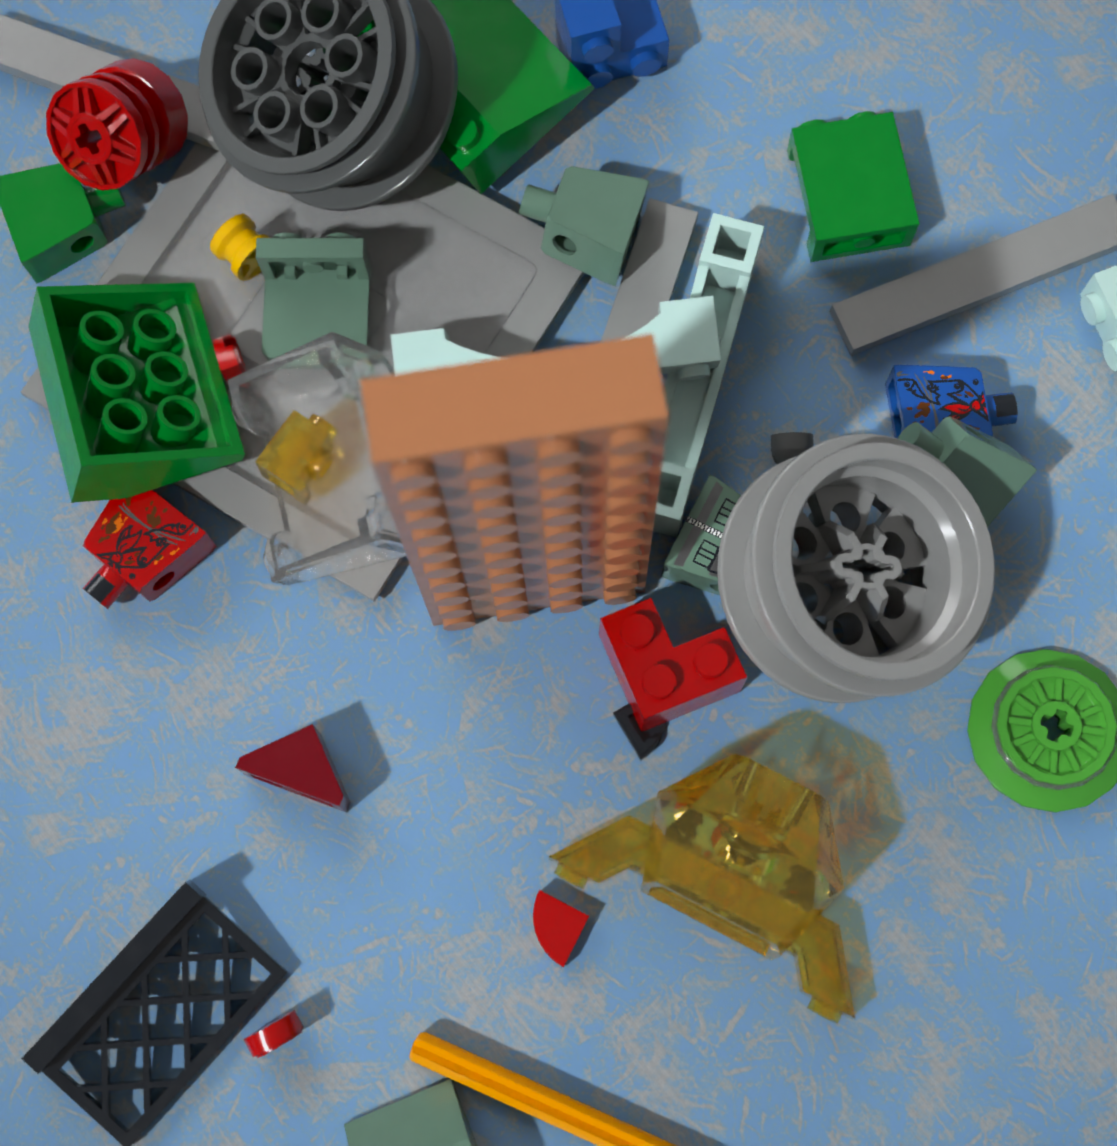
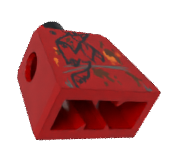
M153 490L129 498L109 500L84 540L83 547L103 565L82 589L107 609L128 586L151 602L211 554L217 546L203 529Z

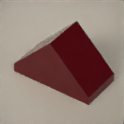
M313 724L239 757L235 767L246 776L346 813L351 803L322 735Z

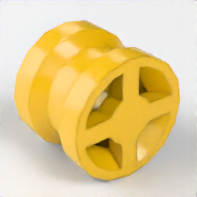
M238 214L228 219L217 230L210 242V251L218 260L228 261L231 264L232 273L239 280L247 281L261 273L256 260V239L271 237L266 234H259L256 231L255 222L248 215Z

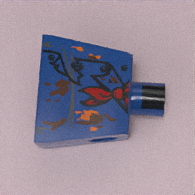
M893 365L885 383L894 438L897 439L901 432L914 422L920 423L932 433L939 423L949 416L993 437L992 426L1009 425L1017 422L1018 410L1014 394L1008 392L986 395L982 373L975 367Z

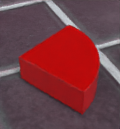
M230 333L213 339L220 371L230 389L248 384L249 376L236 337Z
M539 890L533 909L535 933L546 954L564 968L589 919V915Z

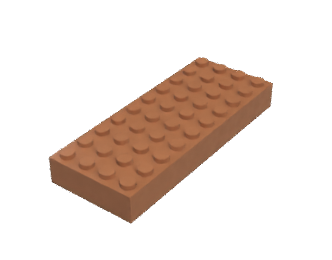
M653 334L360 380L371 463L433 626L443 625V629L448 631L462 630L475 626V619L497 616V621L512 622L529 617L530 610L550 607L552 613H568L583 608V602L604 599L607 605H618L635 600L637 598L636 593L645 592L669 418Z

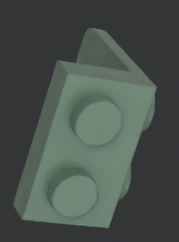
M278 233L272 238H257L256 260L265 279L262 353L264 357L271 362H360L364 360L368 355L371 262L364 238H355L347 233H331L326 235L325 238H303L294 233Z

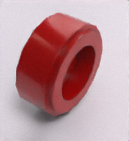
M293 1010L244 1038V1041L252 1057L260 1058L303 1032L304 1026L296 1011Z

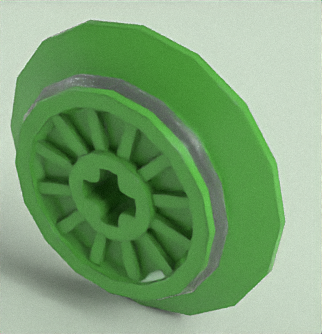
M1043 649L1014 655L986 675L971 700L967 733L975 763L994 789L1023 807L1056 813L1086 807L1115 786L1117 782V688L1105 672L1078 655ZM1054 716L1059 719L1057 728L1064 731L1065 734L1051 741L1047 738L1048 729L1041 725V722H1045Z

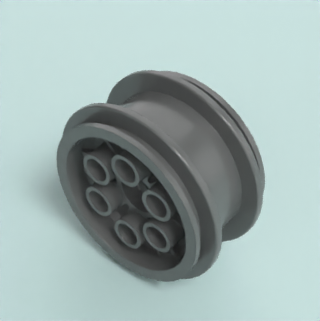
M221 0L206 29L199 59V91L207 125L214 142L230 165L244 177L262 187L287 193L296 200L323 210L352 211L364 209L391 198L415 180L431 162L443 143L450 127L457 97L458 66L455 46L443 16L431 0ZM374 19L376 27L358 36ZM313 49H316V54L311 57L306 55ZM296 75L301 78V85L297 86ZM325 75H328L327 81H324ZM314 131L316 150L309 153L312 132Z

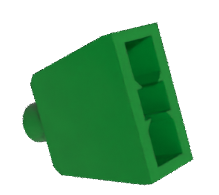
M61 163L0 176V207L20 261L36 284L45 281L104 247L108 239L99 216L126 206L120 188L102 191L93 187H87L70 175Z

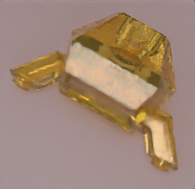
M734 753L659 791L655 799L651 826L628 815L548 856L549 860L558 864L554 874L581 889H584L587 881L600 885L630 870L642 876L641 892L770 960L780 957L784 952L794 957L799 991L811 998L807 1008L836 1024L839 1023L842 1015L855 1019L840 925L820 915L844 890L830 804L820 794L746 756Z

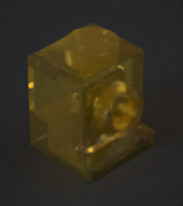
M293 410L255 463L262 477L306 506L312 497L307 485L311 480L315 482L320 481L334 461L332 441L337 436L338 431L318 415L312 414L307 419Z

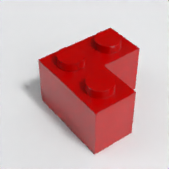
M652 598L600 618V639L628 704L630 703L633 715L641 732L741 692L747 675L725 627L673 647Z

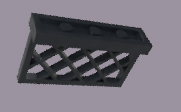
M191 880L186 881L21 1058L37 1074L43 1072L122 1146H131L288 972L206 897L207 894ZM205 913L222 928L223 952L189 954V929ZM229 936L245 951L230 952ZM181 939L182 955H166ZM254 958L270 975L255 991L231 992L230 959ZM223 960L224 993L190 995V961ZM182 962L183 995L150 997L149 972L158 963ZM141 982L142 998L125 999ZM247 999L232 1016L231 1000ZM224 1001V1026L216 1034L191 1036V1003ZM183 1003L184 1036L151 1038L150 1005ZM142 1006V1039L110 1041L109 1016L117 1007ZM101 1025V1041L86 1042ZM207 1043L192 1060V1044ZM184 1044V1070L176 1078L151 1079V1046ZM143 1047V1080L110 1082V1049ZM101 1050L102 1083L78 1084L62 1069L76 1051ZM167 1087L152 1104V1088ZM143 1089L144 1114L128 1130L111 1114L110 1091ZM88 1092H102V1105Z

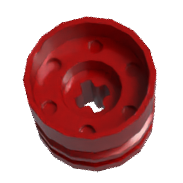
M136 58L115 61L98 69L93 74L85 75L79 80L66 84L53 95L46 111V133L54 155L64 169L83 185L102 191L121 188L145 172L151 171L180 152L188 132V113L183 97L171 78L154 64Z

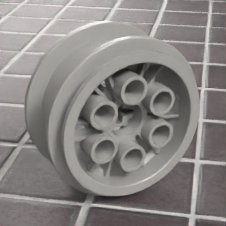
M852 434L836 437L817 444L800 455L773 466L750 484L736 502L725 524L718 552L717 575L722 607L733 635L743 651L765 675L791 692L809 699L831 703H854L876 697L907 694L923 689L939 681L960 664L975 645L988 618L994 590L995 565L990 534L979 506L960 479L944 463L922 448L901 439L878 434ZM806 501H808L811 510L808 517L802 511ZM873 505L882 514L875 523L867 525L866 521ZM831 511L838 515L841 525L831 521ZM793 539L798 545L799 554L797 558L792 556ZM831 551L833 556L825 559L828 552ZM852 563L853 567L857 568L858 571L844 568L843 565ZM911 569L912 585L896 582L897 579L903 578V570ZM824 584L831 585L834 589L832 593L828 591ZM835 619L843 627L844 637L842 643L836 639L833 633V622ZM870 629H874L889 648L885 653L878 654Z

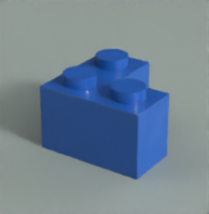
M555 0L556 41L559 50L595 89L609 84L612 80L631 75L637 77L648 76L667 66L669 37L657 0Z

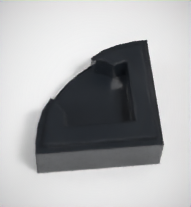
M629 703L613 712V716L639 760L642 761L660 743V738L666 728V722L641 732Z

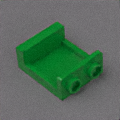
M872 111L857 113L849 119L832 122L815 119L791 129L787 154L790 161L795 160L810 228L806 243L810 262L911 246L920 223L893 112L876 114Z

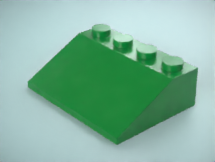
M431 0L449 28L455 46L458 66V87L454 113L448 132L439 149L476 190L482 194L595 88L512 0ZM374 19L358 36L376 27Z
M195 283L36 287L28 327L71 503L129 498L243 460L245 456Z

